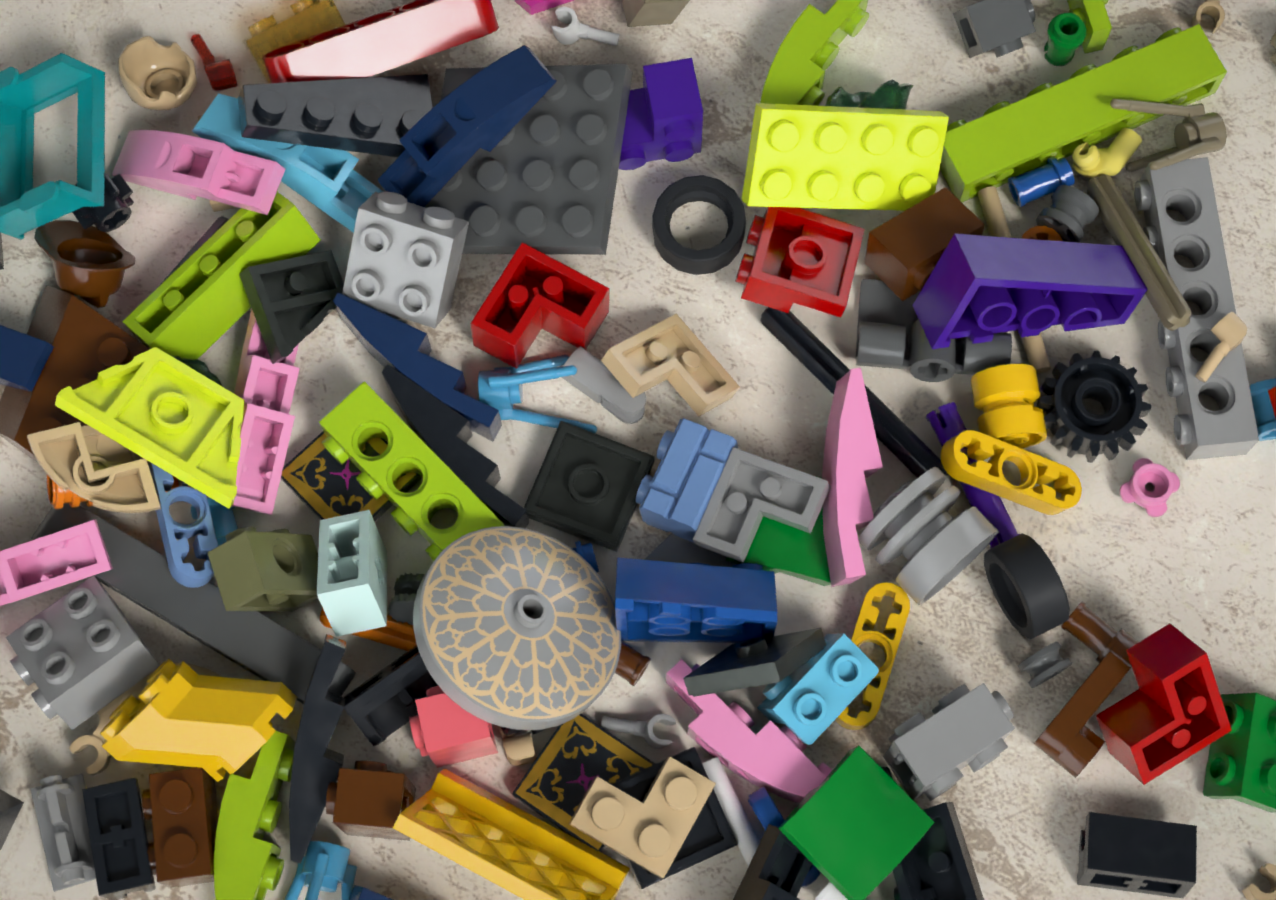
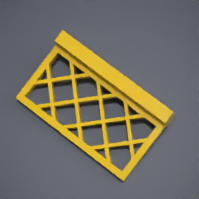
M445 768L438 773L431 789L403 810L393 826V829L524 900H615L630 870L628 866L593 849Z

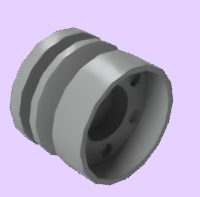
M933 467L920 477L908 481L896 490L877 509L873 515V520L860 534L858 539L866 550H871L885 539H889L875 559L880 565H885L902 554L908 559L895 581L918 605H922L953 580L989 545L999 532L974 506L955 517L948 512L961 493L956 486H951L934 498L933 495L947 477L938 467Z

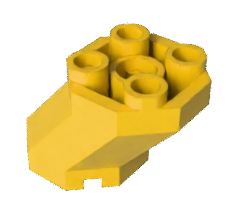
M168 658L146 680L148 685L138 695V700L131 694L109 716L111 721L100 732V735L105 738L101 746L117 761L200 767L219 782L224 779L226 771L229 774L237 771L270 739L276 731L272 727L273 723L270 720L276 713L286 719L294 709L297 696L282 682L198 675L184 661L176 665Z

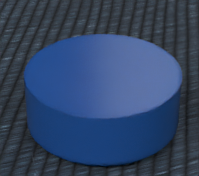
M764 786L748 796L749 799L747 800L765 831L769 824L780 827L785 821Z

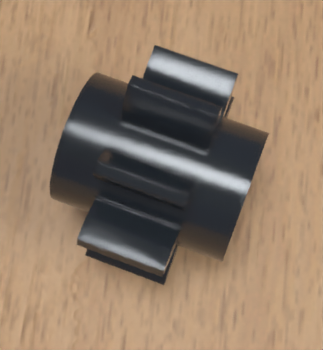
M105 173L104 206L82 207L72 213L84 229L94 224L102 232L113 231L130 218L132 211L129 206L134 203L130 195L133 191L120 174L111 179Z

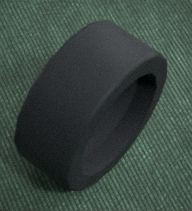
M704 175L684 177L670 184L657 199L652 215L655 247L663 260L678 271L693 275L714 273L728 266L741 250L746 229L744 205L735 190L720 179ZM697 201L714 204L727 217L728 230L725 238L720 244L710 249L695 250L682 246L674 239L670 229L672 214L678 207L688 202Z
M1021 533L989 549L984 554V567L993 594L1012 626L1022 636L1033 639L1069 619L1070 607L1062 581L1047 554L1032 537Z

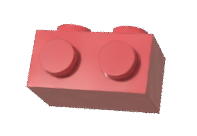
M439 686L426 690L427 697L415 700L418 715L409 717L416 749H420L422 757L429 755L437 768L498 753L492 724L477 718L461 708Z

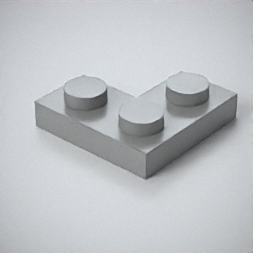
M733 447L693 541L699 547L743 563L763 516L811 534L829 492L830 485L827 480Z

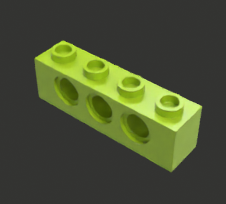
M365 381L319 421L321 428L327 436L321 442L327 451L341 465L350 459L361 471L356 477L360 485L375 500L384 495L396 508L390 515L399 526L410 536L418 531L431 544L425 551L433 561L447 546L468 533L484 528L505 526ZM379 437L388 441L386 450L379 456L369 457L362 453L364 445L372 438ZM414 472L423 477L421 486L413 492L404 493L396 489L399 478L406 473ZM449 508L458 513V518L454 525L447 529H438L431 525L433 515L440 509Z

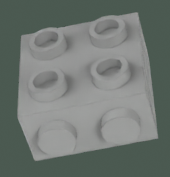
M375 192L358 208L342 294L373 309L436 328L451 309L469 221L456 218L453 212L445 208H425L409 203L404 196L398 193Z
M94 575L6 637L17 654L16 657L10 660V663L28 686L35 682L39 688L31 694L37 705L49 719L58 714L72 730L160 666L116 602Z
M984 683L970 691L963 684L938 701L939 705L932 710L934 715L925 720L920 712L894 729L895 733L888 738L892 744L883 758L912 800L925 793L928 799L932 801L955 786L956 782L964 777L960 771L961 769L969 765L975 773L999 757L1000 753L1008 748L1004 739L1015 729L1010 722L1014 715L1007 701L998 691L990 693Z

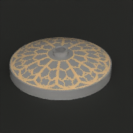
M510 526L490 527L468 533L452 542L439 554L421 580L416 593L413 627L416 644L427 670L451 700L467 712L488 723L516 730H541L566 723L584 712L604 692L616 671L621 650V631L617 630L615 604L606 585L591 565L578 553L546 534Z

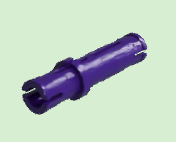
M955 402L938 407L939 413L933 410L925 416L927 421L930 422L941 447L952 437L967 430L957 411ZM963 447L961 452L967 455L968 448ZM967 455V464L970 465L977 461ZM959 481L970 506L976 507L999 531L996 537L989 543L990 549L1019 535L999 496Z

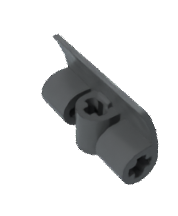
M863 279L861 281L856 365L910 370L914 378L921 381L941 382L951 378L954 373L974 375L987 368L1010 364L1012 353L1011 333H993L994 337L991 342L972 344L970 337L950 339L949 347L932 349L913 308V303L920 291L902 301L882 280Z

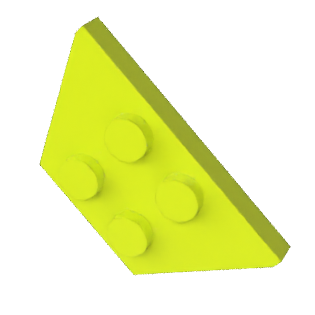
M157 347L134 356L133 360L128 364L114 365L99 372L97 379L74 390L68 386L57 394L55 406L226 508L230 509L237 494L236 477L241 447L240 430L243 422L245 401L241 397Z

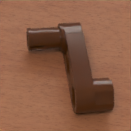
M1084 602L1077 606L1061 628L1066 629L1098 655L1096 661L1099 664L1034 742L1039 749L1075 778L1105 743L1085 724L1131 669L1132 666L1126 650L1139 642L1122 628L1119 632L1085 606Z

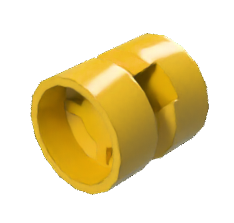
M999 365L977 372L971 377L970 382L974 406L984 412L977 419L979 432L1022 449L1037 445L1046 440L1047 431L1043 409L1034 407L1033 404L1039 399L1040 391L1036 369L1032 365Z

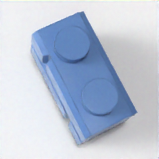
M685 418L680 419L675 432L667 430L658 446L656 457L661 462L654 477L648 474L645 475L637 491L636 503L640 504L639 510L643 522L695 543L693 538L733 447L738 449L737 440L732 436L713 429L709 430L705 426Z

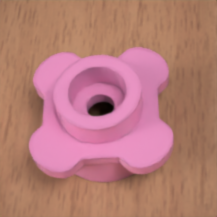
M1141 458L1133 464L1134 473L1130 481L1120 487V496L1126 503L1135 502L1145 508L1149 516L1160 517L1167 511L1166 501L1169 496L1179 489L1180 480L1175 473L1170 472L1164 466L1153 463L1150 459ZM1148 483L1152 484L1154 491H1147L1145 485Z

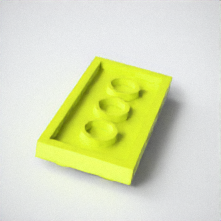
M756 103L742 201L747 206L905 211L935 193L949 116L942 111Z

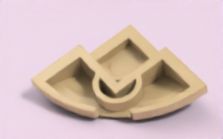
M80 422L27 435L30 447L38 463L45 473L64 491L70 490L78 496L93 502L94 507L108 511L141 513L161 508L147 460L89 425L81 427Z

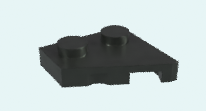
M332 250L250 266L239 274L272 364L279 363L294 351L293 349L307 335L313 332L330 312L336 309L333 300L337 293H343L344 282Z

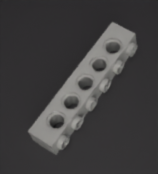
M1208 157L1186 159L1158 170H1151L1149 163L1140 181L1135 183L1134 188L1137 210H1144L1146 227L1143 228V231L1185 301L1196 303L1202 311V315L1191 314L1190 323L1174 331L1166 329L1161 320L1158 322L1159 344L1161 349L1168 350L1170 367L1166 369L1167 392L1170 397H1176L1178 415H1175L1174 418L1175 439L1178 445H1184L1186 460L1246 455L1259 441L1242 343L1232 351H1229L1226 357H1223L1206 382H1202L1195 377L1203 362L1196 360L1190 351V348L1197 347L1205 350L1210 355L1213 349L1221 342L1211 332V329L1228 313L1234 312L1236 314ZM1166 210L1179 211L1186 221L1178 222L1169 217ZM1174 255L1188 257L1192 261L1194 268L1182 267L1176 262ZM1205 394L1213 397L1218 403L1219 411H1210L1204 408L1199 401L1198 395Z

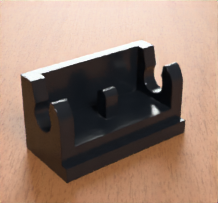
M416 645L344 696V709L373 746H376L410 721L409 717L417 716L418 711L415 700L427 697L426 690L438 686V684L427 670Z
M130 778L82 789L99 896L109 900L127 898V893L141 890L150 892L155 890L138 779Z
M1089 812L1086 816V828L1081 830L1077 885L1184 898L1196 884L1197 826Z

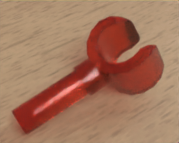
M200 34L193 35L190 40L202 59L212 90L222 91L237 87V79L230 58L216 62L214 55Z

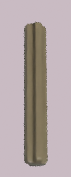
M1102 174L1098 178L1092 177L1087 182V195L1099 207L1098 214L1116 245L1123 246L1148 289L1145 294L1164 327L1174 331L1179 327L1187 326L1190 323L1191 309L1113 179L1107 174Z

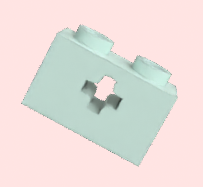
M370 510L323 519L319 522L317 596L336 637L387 626V551Z

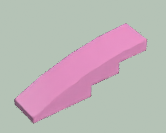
M252 309L234 394L245 401L243 422L240 430L241 447L237 465V494L232 506L272 515L295 416L290 415L289 412L300 369L294 366L299 344L289 356L279 363L272 364Z
M861 368L851 369L836 382L826 428L822 479L828 481L830 489L822 508L823 534L831 587L851 584L866 575L857 531L867 526L874 516L865 478L870 477L883 467Z
M95 519L0 551V606L113 569L97 520Z

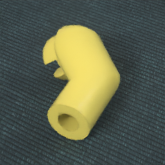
M1122 128L1108 148H1097L1095 145L1089 148L1088 143H1082L1072 153L1073 167L1076 172L1086 178L1099 177L1102 174L1109 176L1117 175L1142 143V139L1135 131L1129 128Z

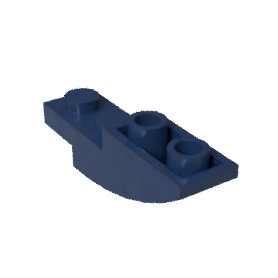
M525 45L501 57L442 99L399 140L405 150L377 179L386 192L398 193L404 196L407 202L425 207L480 148L491 152L557 80L532 50Z

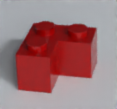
M522 242L471 321L473 345L516 369L541 329L577 348L581 346L586 350L609 313L610 288Z
M1171 623L1126 650L1139 689L1096 715L1109 753L1143 785L1232 731L1207 652Z

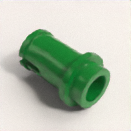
M1063 13L1055 16L1049 23L1047 29L1049 39L1044 46V51H1047L1044 57L1050 64L1060 67L1069 64L1075 55V49L1083 43L1087 29L1079 16L1073 13Z

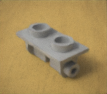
M83 774L62 779L61 775H53L41 779V786L32 788L31 794L53 891H59L95 880L96 875L82 789H86Z

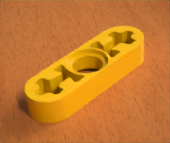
M975 430L963 431L946 441L941 450L942 465L952 478L1038 512L1056 515L1074 507L1081 498L1082 487L1080 480L1069 467ZM967 447V455L977 461L970 465L967 464L968 457L961 452V449ZM991 457L988 462L984 461L985 459ZM1004 460L1011 461L1018 467L1021 474L1018 486L1012 485L1005 479L1002 472ZM1054 481V489L1045 484ZM1056 491L1061 493V497L1058 499L1056 498Z
M888 582L876 584L869 589L863 600L851 641L857 647L866 642L879 645L885 653V663L878 668V674L872 679V681L879 682L878 688L876 689L871 684H868L862 697V703L869 706V712L860 711L857 717L853 718L847 715V706L835 719L839 725L846 729L860 730L869 726L879 711L910 611L908 595L896 584ZM884 596L893 598L892 607L899 610V614L891 613L883 630V633L894 634L892 640L881 632L862 630L863 624H866L871 629L874 628L879 609L872 606V602L880 603Z

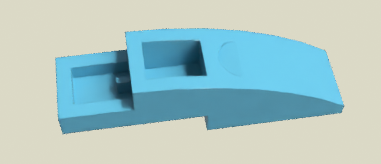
M218 93L192 130L199 137L225 143L234 151L276 161L285 168L281 180L284 184L353 233L358 208L375 192H384L353 170L359 159L348 151L242 137L238 98Z

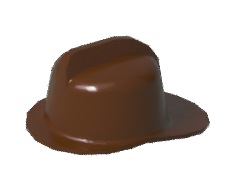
M55 220L36 229L34 239L52 259L58 287L62 291L80 296L84 301L96 308L106 306L109 295L118 292L121 288L125 269L135 265L136 258L120 246L109 234L98 230L97 227L90 226L84 229L80 222Z

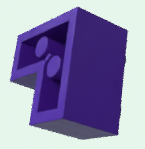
M692 58L643 66V88L630 90L619 162L620 170H634L642 167L646 162L666 159L669 162H680L691 158L696 153H701L703 107Z

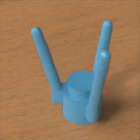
M568 355L520 364L517 369L514 367H497L494 370L479 371V401L499 410L501 420H517L558 428L560 421L592 433L597 432V427L592 424L513 408V404L523 402L522 384L575 375L577 368L574 365L558 367L565 364L569 358Z
M310 841L306 856L303 857L301 864L298 863L296 875L284 900H297L303 886L308 887L305 900H317L320 891L336 892L338 883H341L342 900H349L354 888L353 884L357 871V866L348 864L351 850L337 844Z

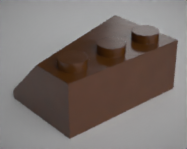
M49 285L45 287L27 335L46 341L54 346L32 392L6 386L0 399V436L37 463L38 461L32 452L27 435L80 422L81 427L87 425L55 406L57 394L68 386L74 390L97 379L99 372L114 365L128 364L133 360L134 356L150 350L74 295Z

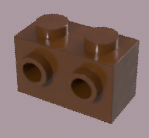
M945 187L869 231L864 263L904 301L922 290L954 234L982 236L985 224Z
M363 760L355 761L354 769L339 768L338 782L330 781L326 796V814L333 815L332 823L346 835L410 841V837L393 829V826L399 814L414 803L416 788L404 773H394L387 770V764Z
M200 767L149 774L150 789L143 790L142 806L146 821H152L154 842L148 843V852L153 875H156L157 882L170 888L214 882V851L218 824L215 779Z

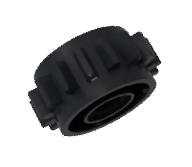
M1094 351L1091 357L1083 359L1079 353L1073 354L1069 361V367L1058 362L1052 371L1054 378L1046 377L1040 388L1047 395L1041 396L1036 405L1037 408L1043 409L1046 412V416H1044L1045 426L1053 434L1050 443L1053 446L1061 443L1068 449L1067 456L1070 458L1076 453L1086 455L1087 462L1093 463L1096 457L1103 453L1109 461L1113 460L1119 453L1118 445L1122 449L1129 451L1136 443L1133 435L1141 436L1148 425L1140 418L1147 416L1151 410V404L1142 402V396L1146 393L1148 387L1147 384H1138L1134 377L1137 370L1134 367L1126 369L1122 366L1119 356L1115 355L1111 360L1101 358L1099 351ZM1092 398L1099 401L1104 408L1105 414L1094 415L1089 413L1084 408L1082 400Z

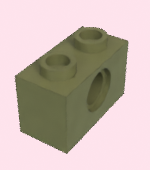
M243 527L225 536V543L207 552L226 611L293 612L318 598V552L312 535L291 534L288 529L258 532L255 527Z

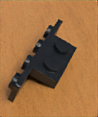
M881 767L893 779L890 769L888 767ZM945 802L924 809L923 811L934 821V824L894 868L893 874L897 887L894 888V899L984 900L953 802Z

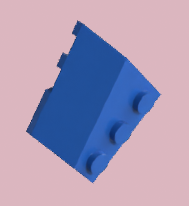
M617 557L615 614L617 630L621 631V641L739 643L757 637H773L777 626L775 572L764 571L763 566L752 563L736 564L731 568L711 566L705 563H675Z

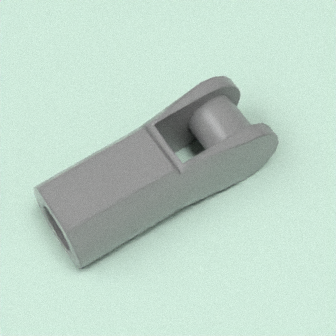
M581 346L577 348L564 364V366L574 365L577 368V373L562 378L595 402L601 403L606 410L626 424L640 421L645 413V392L632 398L601 360Z

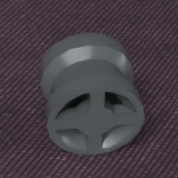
M1060 185L1051 196L1052 205L1050 208H1044L1036 219V223L1038 226H1047L1054 229L1064 242L1079 243L1084 236L1083 227L1085 224L1094 221L1099 213V207L1083 191L1072 186Z

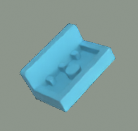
M845 633L826 634L824 636L826 646H824L823 650L781 682L768 684L762 692L767 698L757 708L769 721L785 724L804 744H813L879 672L878 667Z

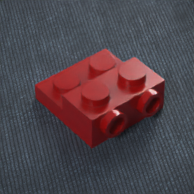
M767 207L763 217L754 215L746 239L747 244L755 247L753 255L744 253L735 282L744 284L741 299L789 313L792 304L796 303L841 318L847 306L865 229L801 208Z

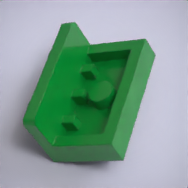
M1259 693L1221 694L1232 731L1210 744L1203 795L1212 799H1234L1256 808L1276 813V700Z

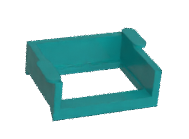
M63 53L21 74L14 67H8L0 72V232L22 240L24 239V233L77 209L104 206L105 72ZM78 92L77 186L58 180L56 182H46L33 189L34 114Z

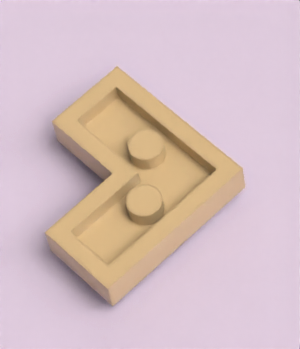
M677 313L609 348L601 360L632 398L668 380L699 417L731 399L740 388Z
M669 756L665 759L642 802L601 778L594 777L568 824L656 876L664 878L716 783Z

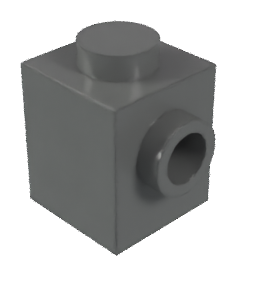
M982 0L953 13L969 58L994 49L995 55L998 58L1023 48L1021 37L1036 32L1033 25L1035 11L1030 0Z

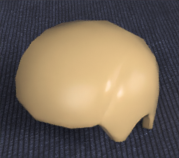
M145 36L128 44L118 58L119 75L122 85L131 100L143 108L150 110L178 108L191 97L197 85L194 61L175 42L170 46H163L155 42L151 36Z

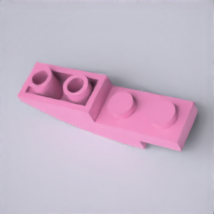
M133 130L128 132L112 176L120 174L125 181L193 200H196L198 196L268 215L285 168L276 161L234 151L225 143L166 131Z
M681 659L666 673V683L698 715L688 725L687 734L713 758L718 757L721 764L757 787L762 788L764 786L768 792L781 798L800 803L809 791L819 787L831 773L832 769L826 764L821 763L816 767L804 755L802 751L807 748L806 744L786 725L779 729L770 720L755 735L750 729L755 724L754 721L736 702L732 701L727 706L715 693L695 697L693 695L689 696L683 678L700 667V665L696 664L690 668Z

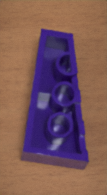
M954 234L913 303V308L931 348L939 349L949 347L950 339L970 337L972 344L991 342L994 337L993 333L1017 330L1020 337L1037 336L1041 331L1060 324L1065 332L1125 324L1148 289L1123 246Z

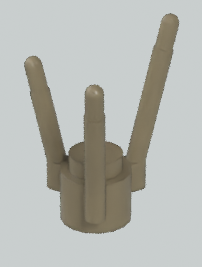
M1112 99L1110 101V106L1114 109L1185 118L1182 123L1176 125L1174 130L1176 147L1129 162L1125 167L1128 172L1147 168L1149 163L1151 170H1158L1196 155L1220 151L1226 144V127L1222 117L1215 112L1205 114L1202 103L1182 106L1137 100Z

